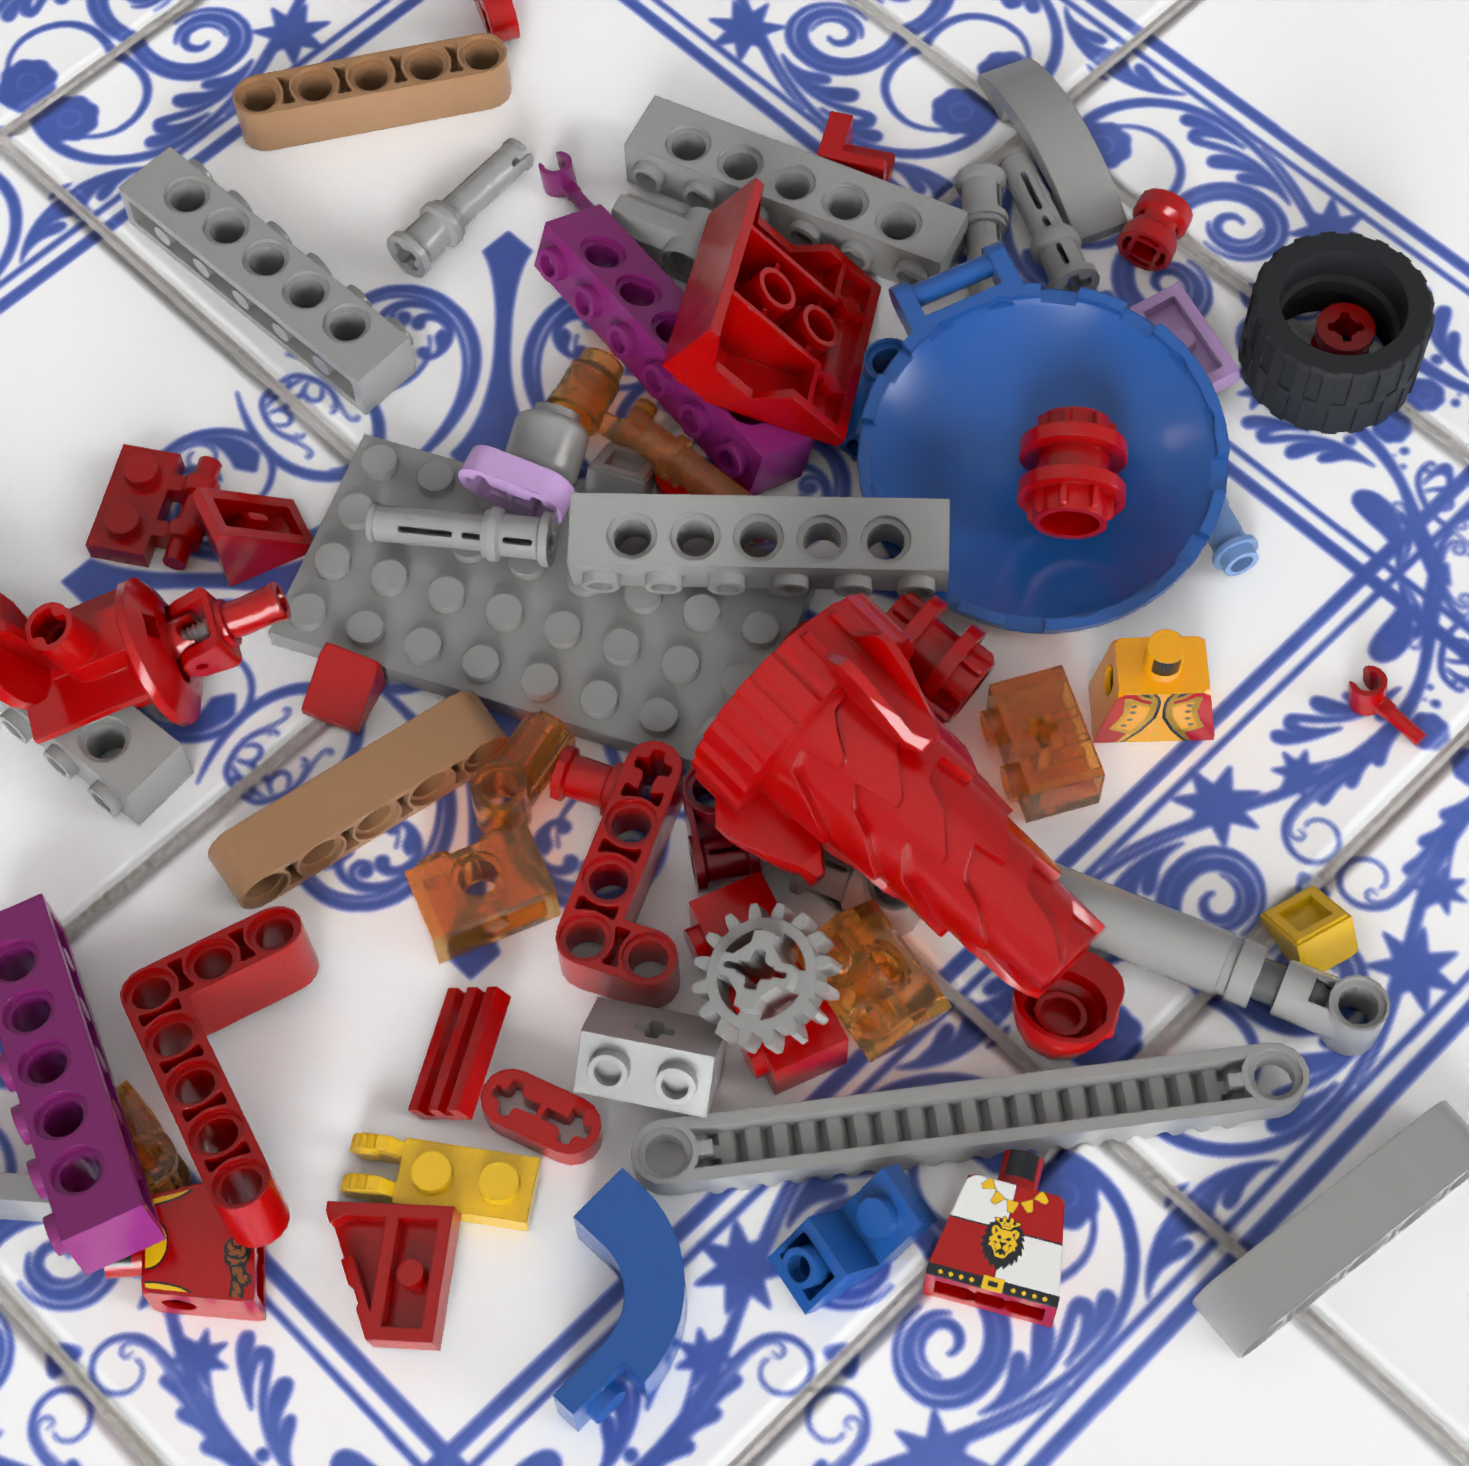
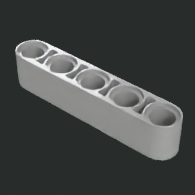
M1446 1100L1437 1103L1220 1273L1197 1294L1192 1304L1239 1359L1245 1357L1469 1178V1125Z

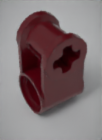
M692 767L683 780L684 818L688 832L687 841L698 893L708 892L710 884L741 879L758 871L762 872L760 858L730 843L715 828V807H706L696 801L701 795L709 792L694 777L696 770Z

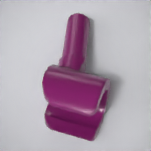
M564 151L556 152L560 168L557 171L547 170L542 163L538 164L543 188L547 195L556 198L566 197L579 210L594 206L577 185L572 158Z

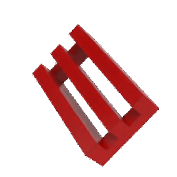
M497 986L487 987L485 992L478 987H467L466 993L459 988H448L408 1107L410 1112L422 1120H472L510 1003V995Z

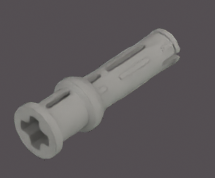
M508 138L495 153L442 201L433 200L425 203L420 208V217L406 230L395 231L387 238L386 245L395 262L414 277L422 278L431 270L430 262L446 247L454 248L463 241L465 226L521 174L533 166L534 161L531 153L526 154L520 160L517 158L527 147L515 138Z
M1017 147L1008 150L999 158L997 166L1002 168L1006 174V185L1033 239L1030 255L1037 266L1044 268L1049 279L1048 289L1078 292L1079 287L1095 290L1099 285L1100 276L1095 266L1085 261L1080 250L1082 239L1076 228L1063 223L1052 197L1033 162L1029 149ZM1069 278L1072 279L1074 283L1073 286L1068 285Z
M974 163L960 169L955 175V189L961 195L962 210L969 212L968 230L966 233L967 261L982 255L981 249L997 241L1002 243V237L1009 226V215L1002 208L1001 195L1006 188V174L1002 168L995 164ZM991 277L969 286V297L995 286Z
M372 502L367 510L365 533L368 542L381 541L425 547L480 551L482 558H487L489 562H500L502 557L537 560L540 567H551L554 563L558 543V517L556 512L544 511L542 517L507 514L504 507L498 506L486 509L484 514L381 505L380 503Z

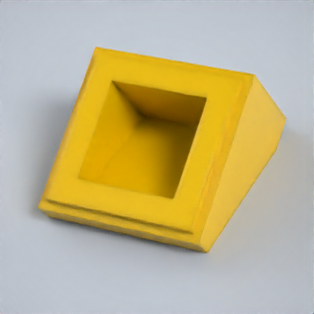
M1314 885L1260 914L1261 923L1289 962L1291 959H1294L1325 972L1354 956L1358 951L1352 916Z

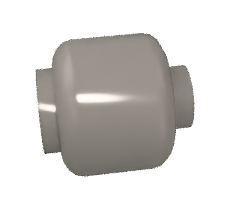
M537 402L534 409H527L516 415L505 452L546 467L560 474L573 486L578 480L588 448L589 433L580 424L581 416L573 410L554 403Z

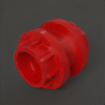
M1067 406L1054 408L1039 415L1037 426L1022 435L1019 441V462L1028 472L1023 474L1018 480L1016 501L1018 506L1027 513V521L1033 524L1039 532L1062 539L1093 537L1104 532L1107 529V521H1110L1124 509L1126 504V484L1117 473L1122 471L1127 464L1128 443L1124 436L1117 432V425L1112 423L1107 415L1098 410L1087 407Z
M914 593L903 594L886 614L915 641V651L909 660V664L923 694L933 704L931 708L936 717L942 723H950L975 694L996 664L994 662V655L981 645L986 633L975 624H972L960 636L940 621L949 606L940 597L934 595L926 603Z

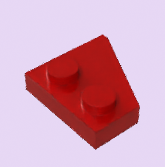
M327 1201L326 1214L329 1223L335 1228L344 1257L341 1259L348 1285L354 1290L358 1302L356 1312L365 1340L373 1347L440 1351L461 1214L454 1206Z

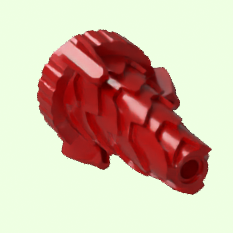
M864 593L846 596L843 600L836 601L817 614L771 653L740 685L703 734V739L697 745L694 752L695 757L692 759L691 766L696 770L694 777L715 798V828L730 843L783 872L803 877L812 887L826 875L824 849L844 863L853 866L883 892L903 901L939 937L942 938L949 931L968 951L974 954L1006 984L1038 999L1079 960L1091 945L1090 943L1105 930L1106 926L1058 880L1061 876L1059 867L1008 817L1013 812V809L978 773L967 747L936 717L931 708L933 704L923 694L909 664V660L915 651V641Z

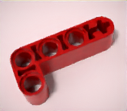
M648 741L640 743L626 757L557 926L555 936L562 975L570 984L579 989L610 999L654 1008H661L670 1003L677 995L680 987L679 958L675 943L665 933L636 923L683 805L684 778L681 757L674 747L665 742ZM645 786H652L650 791L651 802L646 800ZM629 830H641L647 834L642 840L633 843L624 842L618 838ZM609 885L625 889L622 895L610 900L601 899L595 895L598 890ZM594 942L603 946L599 953L591 957L584 958L572 954L574 948L581 943ZM649 961L658 962L665 966L662 973L650 978L641 977L633 972L637 966Z

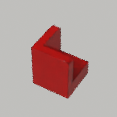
M831 111L817 155L890 182L895 166V155L890 152L852 145L853 115Z

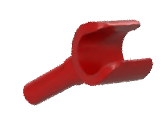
M1365 666L1362 679L1366 687L1371 691H1364L1357 684L1349 681L1348 702L1350 708L1359 715L1370 716L1378 714L1417 746L1427 734L1397 708V705L1386 696L1388 682L1386 674L1378 667Z

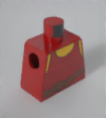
M204 1183L153 1194L152 1198L166 1239L104 1267L107 1279L141 1276L142 1294L155 1311L248 1321L266 1320V1245L259 1248H246L237 1244L226 1229Z

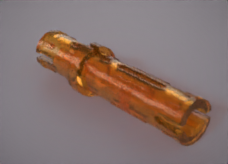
M638 406L633 407L627 413V416L632 419L629 423L625 418H622L614 432L616 440L623 442L655 466L654 474L663 481L671 478L692 495L754 496L693 450V442L683 434L675 437L643 413V410ZM756 539V540H753L752 542H753L754 544H756L757 546H759V545H761L762 543H764L766 540H765V539Z

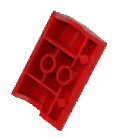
M755 177L708 215L662 366L679 383L690 388L709 404L837 447L845 441L863 367L864 353L867 350L882 287L833 244L792 245L760 217L764 184Z

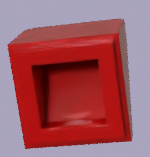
M326 642L319 654L301 708L302 714L359 735L386 685L381 664L374 659Z

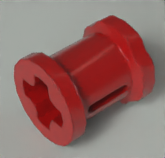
M568 744L564 747L552 773L549 797L560 802L568 797L599 808L600 815L603 816L624 763L617 762L614 766L584 757L580 755L578 747Z

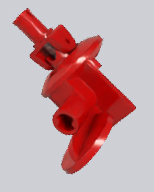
M132 577L118 584L116 589L70 609L56 602L42 604L27 619L13 601L0 593V700L10 707L27 709L33 739L37 744L44 743L131 705L140 709L152 703L172 723L182 727L189 726L200 718L202 702L201 677L237 667L242 661L239 646L242 644V637L277 622L289 620L291 618V610L288 600L279 584L276 585V582L272 581L260 589L227 603L221 598L216 599L203 587H198L168 605L160 594L147 583Z

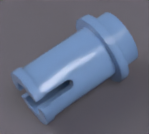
M1225 497L1219 519L1207 543L1213 551L1211 560L1214 567L1218 570H1224L1228 576H1236L1248 571L1257 563L1259 555L1256 551L1259 546L1257 539L1253 535L1244 532L1229 506V501Z

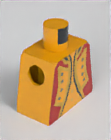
M1162 629L1154 632L1150 637L1119 638L1112 641L1088 686L1093 743L1214 740L1212 700L1204 638L1199 636H1181L1176 631Z

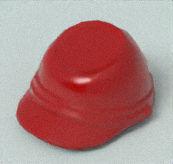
M1086 950L1079 960L1038 999L1014 989L1011 1005L1017 1031L1029 1049L1049 1060L1065 1061L1083 1056L1104 1039H1111L1113 1037L1125 994L1124 981L1121 974L1111 963L1097 954Z

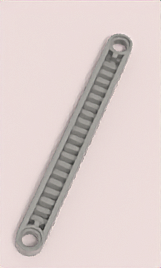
M1268 1042L708 1113L707 1118L693 1115L666 1118L648 1123L638 1131L632 1142L631 1161L638 1182L646 1190L657 1195H678L701 1191L719 1194L732 1187L743 1191L749 1190L756 1184L774 1187L787 1180L798 1184L805 1182L811 1177L829 1180L836 1174L842 1173L849 1177L857 1176L866 1170L878 1173L883 1167L899 1164L903 1170H907L921 1163H926L929 1166H938L945 1160L962 1163L975 1156L986 1160L992 1159L1008 1149L1024 1151L1033 1149L1041 1153L1054 1146L1072 1149L1079 1143L1085 1142L1091 1146H1096L1109 1139H1114L1117 1142H1126L1133 1136H1142L1145 1139H1150L1164 1132H1168L1172 1136L1180 1135L1187 1129L1205 1132L1213 1126L1219 1125L1229 1129L1242 1122L1279 1118L1292 1113L1300 1105L1310 1083L1309 1068L1305 1059L1294 1048L1283 1043ZM1265 1065H1276L1283 1068L1289 1074L1292 1081V1089L1280 1096L1269 1095L1257 1086L1254 1072ZM663 1141L678 1144L685 1152V1160L682 1166L668 1174L652 1170L646 1162V1155L650 1148Z

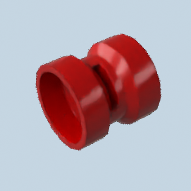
M1152 188L1145 190L1137 200L1132 214L1134 219L1129 220L1124 225L1117 239V247L1125 260L1135 267L1147 271H1160L1170 265L1177 250L1176 241L1186 234L1192 222L1193 213L1187 202L1177 194L1165 189Z

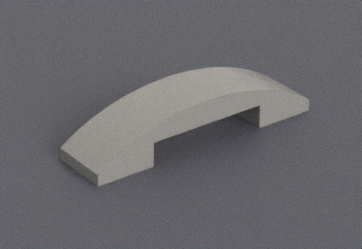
M1030 57L979 74L978 83L1001 122L1011 120L1051 188L1052 200L1063 223L1076 228L1082 239V245L1121 232L1128 221L1107 165L1081 115L1051 74Z

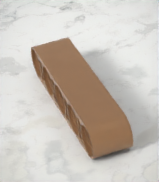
M477 33L253 75L237 84L233 91V103L245 143L259 151H272L493 109L501 106L509 99L512 85L507 48L504 42L495 35Z
M465 690L457 692L229 828L211 844L208 850V858L241 907L251 910L262 907L485 772L505 756L510 748L511 741L474 691Z

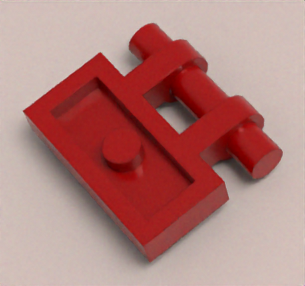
M123 444L85 544L90 557L149 568L155 549L162 548L166 549L162 559L164 565L179 571L186 569L191 553H196L199 550L204 537V530L201 527L202 523L192 494L197 487L221 489V485L217 481L222 468L221 462L210 456H201L195 471L187 476H182L185 465L181 454ZM172 502L181 503L182 507L178 518L167 522L166 519Z

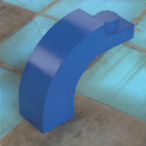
M623 1168L573 1216L578 1238L614 1272L624 1290L622 1312L611 1335L553 1394L558 1414L577 1432L590 1419L596 1424L601 1423L618 1407L625 1397L626 1391L622 1386L627 1381L648 1400L670 1371L678 1354L686 1324L687 1293L684 1264L673 1227L656 1200Z

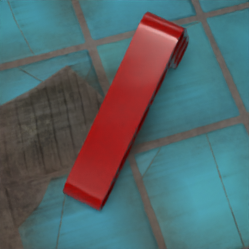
M273 906L261 910L139 969L128 977L120 991L121 1004L204 1186L230 1236L237 1244L246 1248H259L271 1244L278 1239L288 1227L290 1212L288 1204L207 1036L303 989L316 977L319 961L304 924L295 910L285 906Z

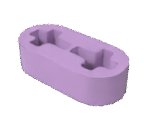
M476 445L473 447L458 472L460 483L474 496L493 505L504 507L506 510L519 515L542 517L544 511L556 512L558 524L562 522L570 508L571 492L576 493L574 487L560 474L487 445Z

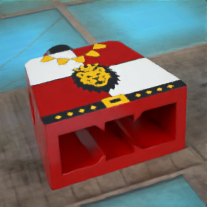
M1008 1149L1004 1151L997 1180L977 1174L968 1175L928 1262L923 1294L1052 1328L1060 1299L1065 1202L1064 1199L1057 1195L1038 1191L1044 1166V1160L1041 1157L1024 1150Z

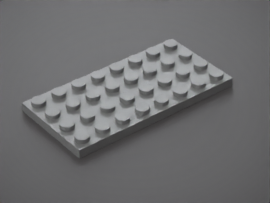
M364 434L287 592L286 598L290 606L291 618L284 622L280 621L273 624L268 632L273 645L318 658L325 643H332L378 661L382 666L385 679L444 697H449L460 691L471 690L476 693L487 710L628 753L640 743L648 741L665 742L674 747L679 753L683 769L689 771L692 768L691 763L695 757L696 747L703 739V734L709 725L717 717L718 712L735 694L740 685L779 647L780 642L785 636L803 622L815 589H809L805 595L790 597L774 594L771 592V588H745V592L738 595H719L710 592L708 587H682V591L678 593L657 594L647 591L645 586H620L619 590L611 593L587 591L582 588V585H573L567 566L570 508L562 522L558 524L557 550L551 567H540L537 560L502 557L500 562H489L487 558H482L480 551L425 547L381 541L368 542L365 533L367 510L372 502L380 503L381 505L484 514L486 509H491L496 505L474 496L460 483L458 472L464 462ZM506 510L507 514H516L514 512ZM631 537L625 540L618 550L626 555H637L645 551L650 542L641 537ZM694 538L687 541L682 546L681 551L689 556H701L707 553L713 544L703 538ZM748 544L743 549L746 554L752 557H764L772 553V551Z

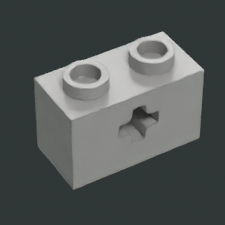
M597 997L580 1031L573 1092L707 1118L721 1082L727 1041L714 1033L717 1024L712 1025L700 1016Z

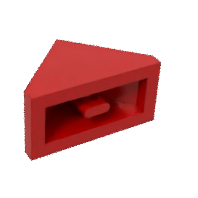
M197 487L192 494L207 540L230 587L305 556L313 541L293 499Z

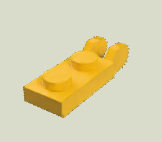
M364 1132L353 1134L350 1146L352 1154H356L357 1157L366 1160L398 1164L400 1167L396 1183L376 1175L364 1173L344 1174L340 1192H343L342 1194L347 1195V1197L362 1201L367 1200L373 1203L454 1206L461 1214V1221L529 1231L542 1167L540 1158L407 1137L406 1141L403 1142L389 1135Z

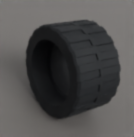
M1329 231L1320 232V234L1314 236L1306 235L1294 239V242L1287 246L1279 248L1273 253L1272 258L1268 262H1264L1258 272L1256 282L1253 285L1238 349V361L1242 365L1241 375L1245 384L1249 385L1252 390V396L1281 421L1286 420L1294 424V427L1306 431L1308 429L1320 431L1322 434L1359 432L1368 426H1376L1387 420L1391 413L1397 412L1402 407L1408 393H1411L1434 328V297L1427 287V280L1421 270H1417L1411 263L1412 260L1402 252H1397L1389 247V244L1379 239L1373 240L1364 237L1363 234L1352 232L1346 234ZM1336 303L1356 304L1373 317L1376 325L1375 334L1381 340L1384 347L1371 353L1353 356L1328 353L1304 342L1291 330L1286 321L1303 313L1322 311Z

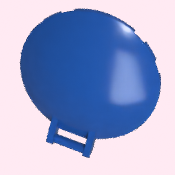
M1000 241L983 247L981 249L982 255L913 285H909L907 281L890 287L888 291L892 305L908 337L902 342L900 351L890 361L882 374L879 373L864 408L857 459L860 490L862 497L950 499L947 592L935 591V595L949 604L948 609L978 623L1002 630L1030 634L1077 632L1111 623L1140 610L1164 594L1183 577L1206 546L1219 519L1227 492L1230 445L1225 417L1214 387L1199 361L1179 338L1163 324L1159 323L1156 326L1145 317L1128 309V302L1106 293L1084 287H1079L1077 292L1062 289L1041 288V283L1024 284L1007 250ZM990 277L995 284L993 287L928 315H925L921 308ZM1079 406L1098 410L1107 415L1111 422L1117 425V432L1124 436L1128 443L1127 464L1122 471L1117 473L1126 484L1125 507L1114 518L1107 521V529L1104 532L1093 537L1062 539L1045 535L1027 521V513L1018 506L1016 501L1018 480L1023 474L1028 472L1019 462L1020 438L1025 432L1037 426L1039 415L1054 408ZM881 542L891 559L902 552L899 546L892 542Z

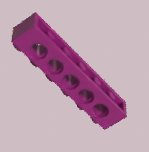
M601 204L545 222L534 263L536 269L574 309L577 316L585 321L609 347L612 354L620 359L641 382L647 392L673 417L684 433L692 438L715 463L726 478L733 479L746 495L756 496L802 476L815 439L709 404L690 388L679 383L662 366L684 292Z
M38 894L0 911V1040L4 1052L0 1053V1075L11 1093L15 1091L17 1093L20 1104L10 1108L12 1119L23 1142L27 1146L32 1144L35 1158L26 1162L30 1179L42 1200L48 1198L52 1213L43 1217V1225L49 1241L58 1256L70 1253L87 1276L165 1240L166 1237L66 931L43 894Z

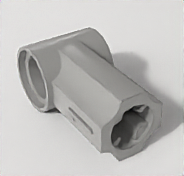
M628 193L626 196L621 194L612 208L611 215L651 258L661 262L662 267L668 274L687 284L708 215L712 211L697 206L690 207L684 214Z

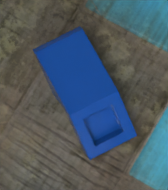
M894 1164L883 1167L841 1209L808 1217L767 1258L804 1314L807 1315L820 1309L895 1261L938 1219L901 1166Z

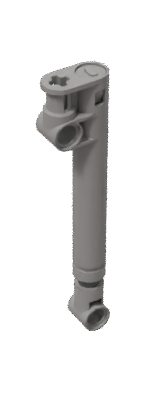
M824 849L826 875L820 882L812 887L803 877L794 874L791 876L790 892L801 895L808 888L841 902L843 910L864 918L870 930L880 936L889 938L904 936L912 931L920 920L904 902L902 904L890 905L879 900L877 896L883 893L881 889L853 866L844 863ZM1056 863L1061 870V876L1058 880L1106 926L1105 930L1090 943L1089 947L1207 994H1219L1223 996L1222 1000L1245 1009L1250 998L1272 1007L1269 1015L1319 1034L1328 1048L1346 1056L1360 1055L1369 1050L1389 1016L1390 1000L1388 993L1380 983L1370 977L1352 975L1342 979L1294 959H1291L1289 965L1286 966L1266 958L1270 946L1247 937L1245 940L1236 937L1237 933ZM1351 1007L1359 1010L1367 1018L1368 1023H1351L1343 1017L1339 1008Z

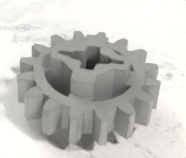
M755 903L750 904L749 920L744 923L731 913L725 916L729 932L723 938L711 932L706 935L705 938L714 948L711 957H695L693 963L707 973L706 979L694 983L691 987L694 994L703 1000H709L698 1013L701 1018L710 1024H717L715 1034L730 1044L738 1039V1045L749 1053L756 1054L763 1041L765 1047L775 1054H780L784 1050L785 1036L791 1035L800 1043L805 1044L809 1039L804 1025L810 1020L822 1025H826L829 1021L826 1014L819 1007L823 1000H839L840 992L827 983V978L842 972V965L833 957L825 956L835 944L822 931L816 932L818 924L802 912L795 917V913L786 905L777 903L770 917L765 909ZM795 942L803 954L805 971L799 970L796 965L799 952L793 948ZM777 972V973H779L781 976H783L784 979H782V978H777V977H773V976H774V974ZM749 978L759 979L760 981L758 984H755ZM729 986H733L737 993L733 1005L740 1009L739 1013L736 1012L731 1003Z

